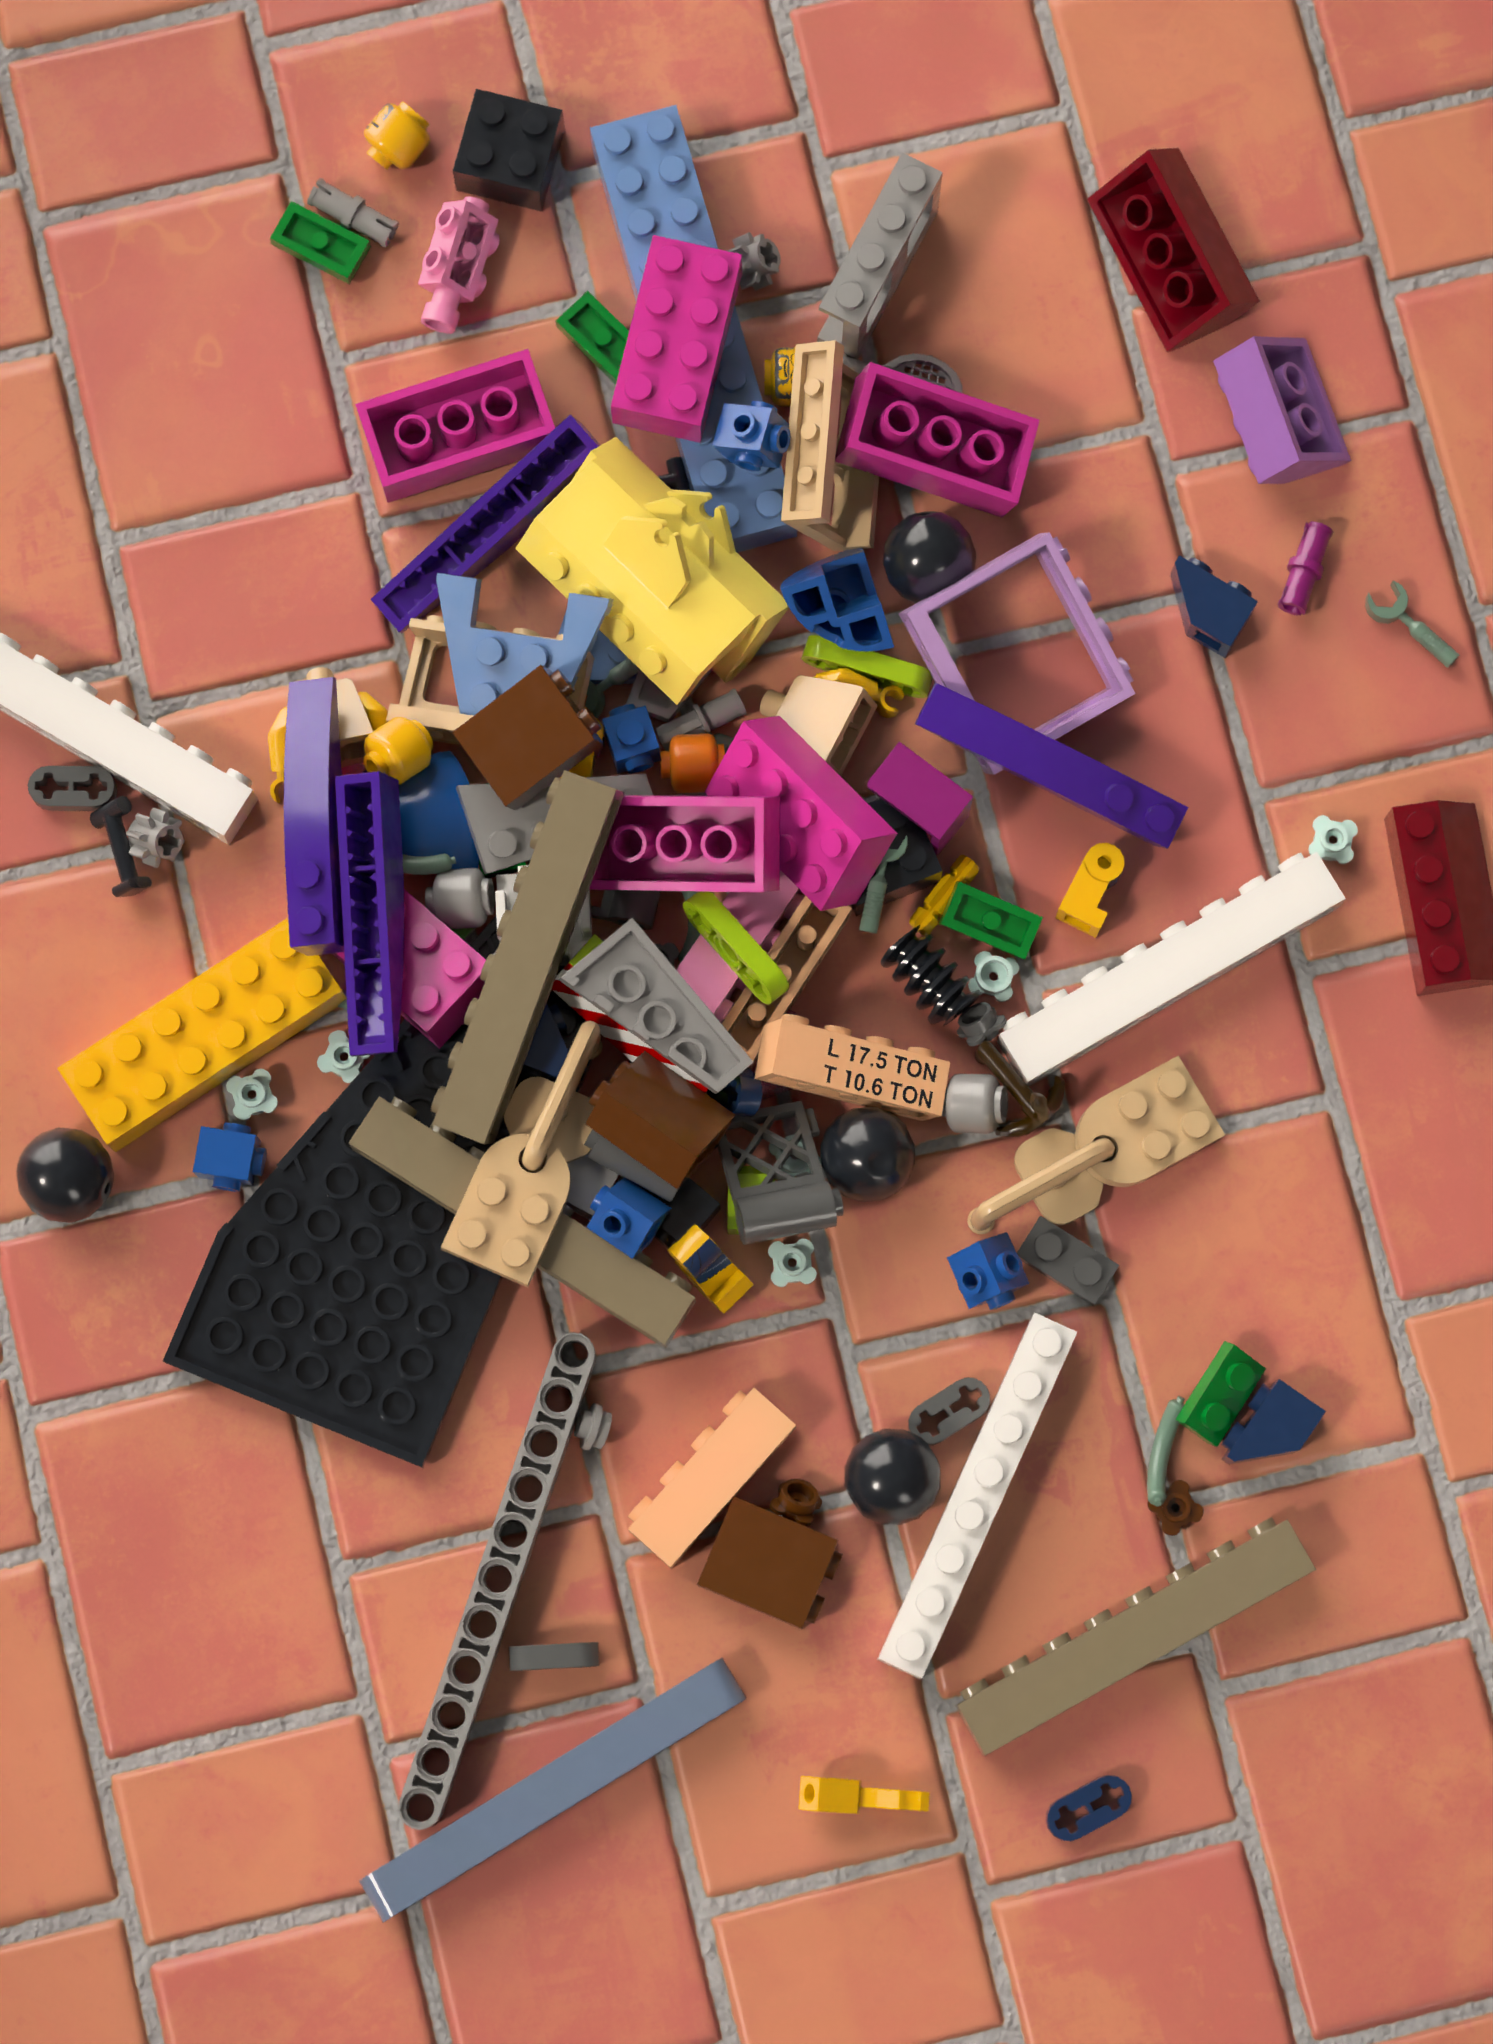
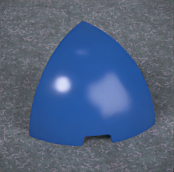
M863 548L845 550L819 560L795 572L782 582L780 589L788 607L797 620L811 633L814 632L824 639L837 644L838 647L848 650L879 651L894 647Z
M451 751L432 754L428 767L399 785L402 854L434 856L445 853L449 857L455 856L456 864H452L451 869L478 868L479 856L456 790L458 785L470 784L462 766Z

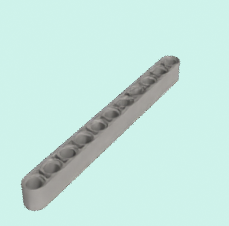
M571 1332L564 1334L557 1340L552 1350L399 1800L398 1811L400 1818L405 1825L412 1829L422 1830L433 1827L440 1821L458 1773L596 1364L597 1355L594 1345L588 1337L581 1333ZM574 1343L581 1344L588 1350L587 1360L583 1365L576 1368L568 1367L562 1361V1352L568 1345ZM559 1387L568 1389L573 1396L570 1408L564 1412H554L547 1406L549 1393ZM542 1432L554 1434L558 1441L557 1449L548 1457H539L532 1451L534 1437ZM525 1477H536L541 1481L543 1487L540 1497L533 1502H523L517 1496V1485ZM518 1521L526 1526L527 1538L518 1547H508L502 1541V1530L509 1522ZM504 1566L508 1568L512 1576L509 1588L500 1593L490 1591L486 1583L488 1572L494 1567ZM488 1611L496 1619V1629L487 1638H478L471 1630V1620L478 1612ZM467 1656L476 1658L481 1667L479 1678L470 1684L460 1682L455 1673L458 1661ZM450 1702L459 1703L464 1708L466 1714L462 1726L454 1730L444 1727L440 1720V1712L443 1706ZM436 1747L445 1750L450 1759L449 1768L439 1776L429 1773L424 1763L428 1751ZM419 1793L426 1794L434 1803V1813L431 1818L424 1822L414 1819L409 1811L411 1799Z

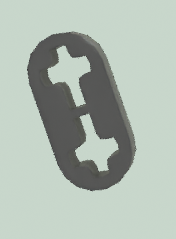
M44 766L34 771L28 782V792L33 801L42 809L49 811H95L115 800L118 793L117 784L110 773L96 766ZM48 778H54L58 786L69 787V790L54 791L51 799H47L45 794L38 789L39 786L47 785ZM99 778L102 785L107 787V791L99 792L98 799L92 800L87 791H77V787L92 786L93 779Z
M963 1378L918 1405L912 1411L908 1419L909 1432L922 1437L929 1446L941 1443L979 1419L986 1412L990 1404V1394L987 1387L975 1378ZM965 1387L969 1392L977 1389L981 1395L976 1401L979 1409L972 1412L969 1407H964L953 1413L949 1406L960 1399L959 1389ZM941 1411H945L948 1418L938 1424L937 1430L939 1434L932 1437L929 1432L922 1434L918 1432L916 1427L921 1423L919 1416L921 1413L926 1412L928 1416L933 1417Z
M599 1642L509 1647L510 1671L600 1666Z

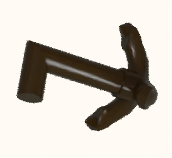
M984 1041L978 1046L975 1051L976 1061L987 1065L1023 1107L1022 1111L1027 1116L1017 1122L1011 1121L1005 1127H997L995 1130L996 1135L1003 1137L1028 1135L1047 1121L1060 1108L1064 1097V1078L1055 1076L1054 1086L1048 1090L1049 1094L1046 1099L1043 1094L1034 1093L991 1042Z

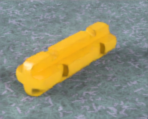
M962 854L950 867V874L945 873L923 902L924 907L919 906L910 917L909 924L913 929L921 925L917 931L918 933L926 936L936 927L939 922L937 919L942 917L956 881L970 884L978 874L979 866L969 857Z

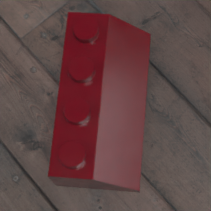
M1179 148L1148 149L1087 198L1167 352L1177 350L1228 326L1260 302Z
M1436 800L1392 807L1384 818L1417 996L1493 985V895L1475 803Z

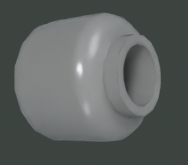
M478 868L451 869L447 872L438 873L434 879L433 887L426 888V908L450 929L480 927L486 922L488 915H493L495 912L493 881L491 878H485Z
M960 1073L952 1076L945 1092L942 1117H946L947 1123L953 1132L993 1133L999 1123L1006 1121L1008 1092L1005 1086H1000L994 1075Z

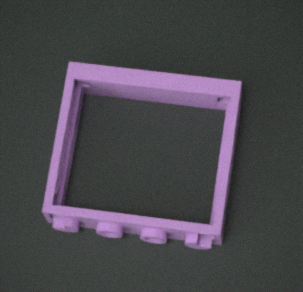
M1050 532L1037 534L972 571L956 583L917 602L898 614L934 681L974 700L928 614L1036 554L1107 687L1034 729L1056 740L1136 693L1130 684L1133 682V679L1128 671L1130 670L1129 665L1122 657L1117 659L1109 645L1113 641L1110 629L1101 617L1095 618L1088 605L1092 598L1087 586L1080 577L1074 579L1066 562L1070 561L1067 549L1062 547L1057 537L1052 538ZM976 756L984 773L994 775L1003 770Z

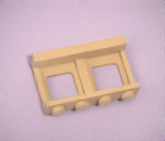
M836 340L796 344L789 418L791 438L786 454L781 521L833 551L856 548L869 549L874 548L879 476L835 462L836 450L855 379L859 375V373L843 364L844 345ZM840 394H841L842 403H841V415H840V428H839V438L837 439L838 418H839V406H840ZM833 480H834L835 489H834L833 514H832V525L830 526V525H828L827 523H830V517H831L832 492H833Z
M430 615L427 616L426 620L411 618L409 627L416 637L399 704L390 703L386 721L388 722L395 717L416 720L427 729L432 741L461 745L452 732L473 717V715L460 714L458 706L425 701L436 650L439 647L448 646L443 617ZM476 622V627L496 630L490 624ZM514 628L513 632H511L541 637L537 632L526 628ZM558 634L556 639L563 640V634ZM588 652L577 674L578 679L574 685L575 692L570 695L579 710L584 707L595 658L591 652Z

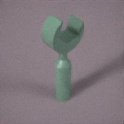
M1392 581L1390 585L1397 597L1393 607L1376 606L1368 593L1365 599V608L1373 620L1388 624L1400 619L1409 628L1410 635L1425 647L1426 650L1431 652L1434 657H1437L1447 668L1460 656L1435 632L1430 630L1424 622L1414 621L1404 612L1408 604V596L1401 584Z
M626 658V660L609 671L608 677L598 685L589 681L586 694L588 697L585 706L595 718L599 717L605 707L603 692L612 685L623 684L638 673V671H641L629 658Z
M907 835L898 849L887 850L876 869L875 875L869 881L862 912L863 915L859 926L860 931L877 934L887 889V881L885 879L887 862H894L904 855L908 846Z

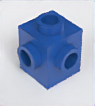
M752 401L750 406L724 403L712 446L731 463L745 470L760 471L761 466L780 468L783 454L787 451L790 444L789 423L777 413L778 409L775 406L766 402Z
M1007 1232L980 1240L947 1257L957 1280L958 1288L964 1296L969 1309L986 1303L990 1311L1000 1308L1016 1300L1013 1294L1014 1291L1030 1284L1024 1272L1022 1261L1017 1255Z

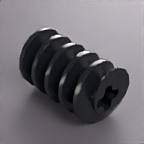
M918 925L886 951L880 962L883 968H889L898 964L892 975L894 981L900 982L910 978L904 993L907 996H912L922 992L916 1002V1007L919 1010H924L933 1006L928 1016V1021L931 1024H936L945 1020L943 1025L945 1026L969 1008L979 998L981 992L980 990L968 994L963 992L969 977L964 976L956 980L951 978L958 964L952 962L941 966L939 962L946 950L940 948L929 952L927 948L934 936L928 934L918 938L916 933L921 926Z

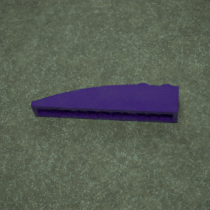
M569 415L370 600L397 631L402 634L410 628L411 618L422 619L440 605L436 582L437 573L470 578L478 575L524 536L535 517L572 481L590 451L599 447L600 443L581 422L572 415Z
M334 677L289 682L284 756V846L290 948L306 956L344 952L335 776H342L337 683Z
M934 683L915 722V725L1153 846L1169 848L1188 810L1187 806L938 683Z
M380 771L335 776L350 1056L394 1053L398 1051L404 966V873L399 780Z

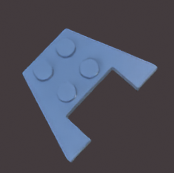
M437 573L436 582L460 714L474 716L540 665L550 669L553 673L559 669L574 688L578 679L577 674L587 653L591 652L598 638L596 636L605 616L609 615L614 599L569 593L563 640L476 627L482 579Z

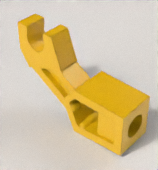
M801 1776L799 1810L860 1814V1807L929 1812L930 1792L861 1787L862 1780Z

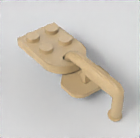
M589 1020L580 1026L555 1082L542 1077H530L517 1086L504 1114V1121L510 1136L494 1143L481 1158L441 1245V1250L528 1288L569 1197L571 1182L567 1163L583 1158L591 1151V1148L584 1145L592 1130L585 1123L594 1107L589 1104V1097L575 1092L589 1059L598 1057L602 1052L600 1027L597 1023Z
M1178 1055L1096 1100L1081 1116L1075 1134L1056 1128H1049L1022 1143L1014 1157L1015 1169L1022 1181L989 1198L973 1209L968 1215V1226L976 1234H986L993 1229L995 1220L1031 1200L1035 1202L1042 1216L1051 1223L1058 1225L1071 1223L1097 1207L1103 1184L1115 1187H1129L1140 1184L1222 1139L1225 1133Z

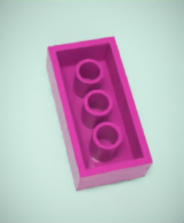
M653 235L611 403L613 424L701 443L741 281L742 254Z
M528 349L355 404L387 503L519 461L555 429Z
M870 362L855 379L836 450L835 462L1003 517L1019 502L1040 420Z
M780 716L743 721L705 790L708 796L780 797V870L820 911L857 904L897 835V832Z
M624 795L589 889L759 893L780 890V797Z
M404 889V966L401 1015L440 1049L464 1023L465 1014L472 999H479L485 981L481 980L480 976L486 959ZM344 952L332 953L345 965Z

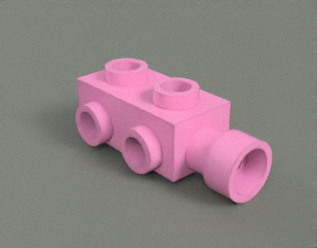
M464 197L461 201L444 202L441 211L437 215L436 229L429 251L423 259V270L418 282L419 286L433 293L432 301L426 303L421 317V323L432 330L447 334L454 333L460 317V313L457 311L459 303L473 302L474 298L478 297L486 286L487 278L482 271L487 257L496 251L500 239L499 235L495 232L498 219L488 213L489 204L481 199Z

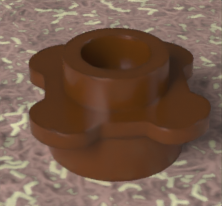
M790 1479L781 1483L778 1488L780 1493L778 1498L771 1500V1510L775 1514L782 1515L784 1518L803 1526L811 1525L814 1521L813 1512L822 1506V1499L817 1489L811 1483L802 1479Z
M1183 1480L1172 1482L1170 1489L1166 1491V1500L1160 1506L1152 1505L1149 1501L1147 1503L1148 1509L1156 1513L1157 1518L1162 1523L1161 1530L1169 1536L1177 1535L1182 1526L1189 1522H1199L1203 1517V1507L1194 1502L1189 1494L1190 1486ZM1172 1504H1178L1180 1510L1173 1512L1171 1510Z

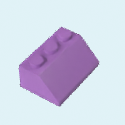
M1253 336L1213 360L1219 375V386L1227 397L1234 416V427L1242 438L1249 457V468L1256 477L1258 484H1286L1351 461L1306 338Z

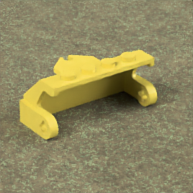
M615 437L590 451L572 481L535 517L515 549L567 599L569 593L614 599L611 611L608 616H605L599 630L678 705L688 698L703 675L711 668L726 683L736 677L752 660L789 607L784 597L736 552L724 505L715 508L714 517L709 516L705 512L704 504L712 499L713 496L710 492L670 489L628 447Z

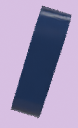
M746 1068L718 1093L715 1094L709 1089L707 1093L735 1115L752 1117L757 1113L761 1104L762 1084L761 1080L754 1079L755 1073L751 1069Z
M1105 1775L1098 1777L1054 1801L1046 1812L1045 1821L1047 1828L1053 1836L1060 1840L1073 1841L1079 1839L1127 1812L1132 1798L1130 1788L1124 1780L1117 1776ZM1107 1783L1111 1789L1120 1788L1122 1795L1117 1798L1118 1808L1112 1810L1108 1805H1102L1095 1810L1092 1809L1090 1802L1101 1797L1102 1790L1100 1787L1103 1784ZM1062 1806H1065L1069 1811H1075L1084 1806L1087 1814L1075 1821L1077 1829L1074 1832L1070 1833L1066 1827L1058 1829L1054 1821L1060 1818L1058 1809Z

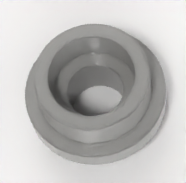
M593 1403L589 1411L582 1410L578 1416L574 1436L580 1438V1448L589 1450L591 1447L601 1449L606 1442L611 1426L612 1414L603 1411L602 1405Z

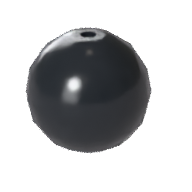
M927 511L908 515L892 528L884 544L883 565L889 583L901 597L914 603L949 587L975 570L976 551L970 534L957 519L939 511Z
M878 1107L853 1108L837 1116L826 1129L820 1144V1162L829 1184L834 1188H838L842 1196L857 1201H878L897 1193L909 1180L915 1165V1145L906 1125L894 1113Z
M58 1127L39 1134L22 1151L16 1169L18 1189L21 1197L32 1212L49 1221L73 1223L89 1218L107 1201L114 1182V1172L109 1153L97 1138L78 1129Z
M881 1429L866 1435L852 1448L845 1464L844 1486L849 1497L864 1517L879 1524L902 1525L920 1518L933 1505L940 1490L941 1467L935 1454L922 1437L905 1429Z

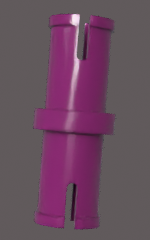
M1313 521L1305 523L1304 533L1296 556L1289 559L1287 570L1290 573L1277 605L1286 613L1301 616V614L1305 615L1315 581L1320 580L1324 568L1321 563L1329 540L1333 535V530L1327 525Z

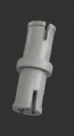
M322 178L316 182L318 188L315 186L312 188L307 204L341 221L340 226L348 230L353 228L380 243L384 248L389 245L390 240L388 238L393 239L399 222L365 205L366 199L358 195L353 198L328 184Z

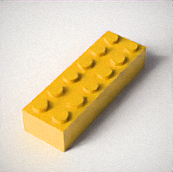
M286 918L57 1069L106 1145L117 1152L337 1008L347 998L319 955L306 956L290 948L288 918Z

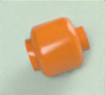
M709 733L673 736L670 740L669 751H660L662 779L671 778L672 788L677 793H704L725 755L724 744H717L716 738Z

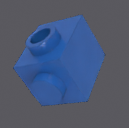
M634 704L622 705L612 709L609 712L610 717L602 719L604 734L617 774L626 771L629 774L642 772L653 767L655 762L661 761L660 747L646 705L638 708Z
M227 1122L223 1124V1130L201 1126L193 1173L198 1178L213 1180V1188L240 1192L241 1185L253 1187L255 1175H263L267 1149L260 1148L261 1140L257 1135L250 1134L251 1127Z
M623 1178L611 1188L607 1185L603 1186L590 1205V1209L595 1211L587 1228L633 1259L651 1244L671 1208L635 1183Z

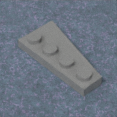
M646 774L585 777L625 793L624 795H653ZM490 784L458 785L456 787L485 875L531 860L534 849L530 848V840L538 822L545 823L551 806L546 803L551 784L517 810L505 807Z
M633 918L559 978L562 983L715 1094L753 1063L751 1058Z

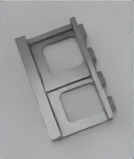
M901 154L819 306V310L829 316L817 337V342L836 340L844 345V354H847V357L859 360L938 212L943 172L909 155Z

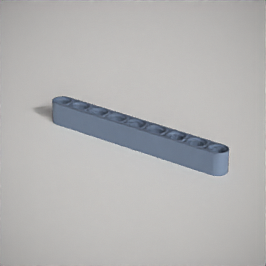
M720 1658L368 1874L359 1882L382 1922H385L747 1698L724 1659Z

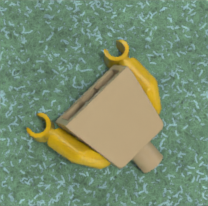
M317 667L307 673L306 680L333 677V672L325 667ZM351 679L336 680L341 767L364 763L365 738L371 732L387 723L388 710L369 693L357 692ZM287 707L280 710L268 733L271 771L276 772L277 779L270 786V795L277 803H280L279 788L284 784Z
M840 668L820 672L813 677L803 675L796 677L787 695L772 689L768 690L761 700L760 713L766 717L780 716L841 776L875 710L886 718L895 717L899 713L897 708L887 705L884 698L891 696L901 701L904 698V693L900 687L894 685L887 686L882 690L878 688V682L848 668Z

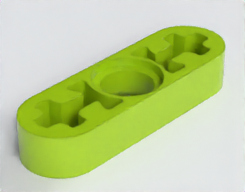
M819 635L808 636L801 657L805 663L825 671L848 668L878 682V687L898 686L902 689L904 695L915 698H926L933 680L930 671L922 666L874 651L844 649Z
M698 891L683 903L684 912L691 924L761 1002L769 1005L789 990L788 981L782 970L712 892Z

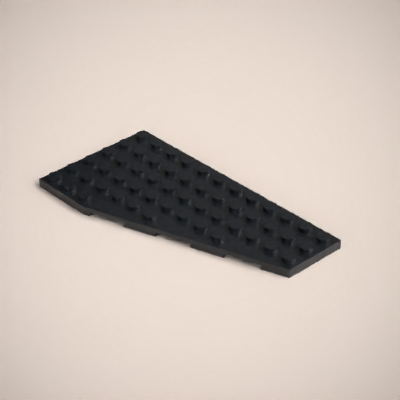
M496 916L470 944L485 959H487L489 954H494L499 946ZM566 965L560 966L558 973H559ZM551 990L547 1005L551 1006L557 1003L567 1025V1029L561 1031L560 1034L566 1047L569 1048L572 1046L580 1026L586 1020ZM404 1019L399 1028L398 1051L374 1054L371 1061L327 1111L323 1112L280 1160L276 1169L228 1223L226 1222L218 1231L164 1356V1363L418 1467H424L500 1285L502 1276L441 1250V1245L455 1215L354 1151L349 1145V1141L379 1096L389 1103L394 1097L404 1101L417 1110L414 1119L430 1127L436 1113L431 1111L434 1097L440 1086H447L452 1069L448 1068L450 1054L457 1042L463 1043L469 1025L463 1023L439 1049L409 1021ZM589 1059V1062L586 1066V1071H584L581 1077L582 1085L584 1083V1080L586 1078V1075L589 1071L593 1059ZM521 1070L515 1089L525 1079L539 1076ZM582 1086L577 1088L575 1092L579 1093ZM504 1118L494 1143L510 1136ZM452 1132L457 1136L453 1143L466 1152H469L472 1146L485 1153L493 1145L482 1144Z

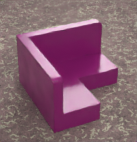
M900 741L867 783L869 790L932 836L931 845L937 857L969 817L973 796Z

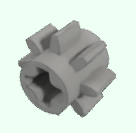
M749 232L734 238V248L727 251L742 254L741 288L746 289L752 286L756 291L773 284L770 275L778 273L780 266V254L776 245L771 240L765 239L763 234L753 237Z
M154 807L150 811V817L137 813L135 815L136 819L131 823L126 832L128 841L132 846L129 854L141 858L142 863L155 868L159 867L161 858L174 862L175 856L179 853L185 841L179 829L182 824L181 820L169 817L167 811Z

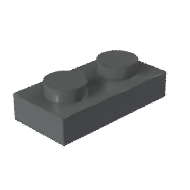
M1042 1216L1038 1218L1017 1252L1022 1262L1092 1306L1096 1304L1119 1267L1114 1261Z

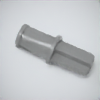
M734 688L730 692L701 706H698L696 703L693 704V710L659 726L656 732L663 748L669 751L670 740L673 736L681 734H712V730L740 716L746 715L747 712Z

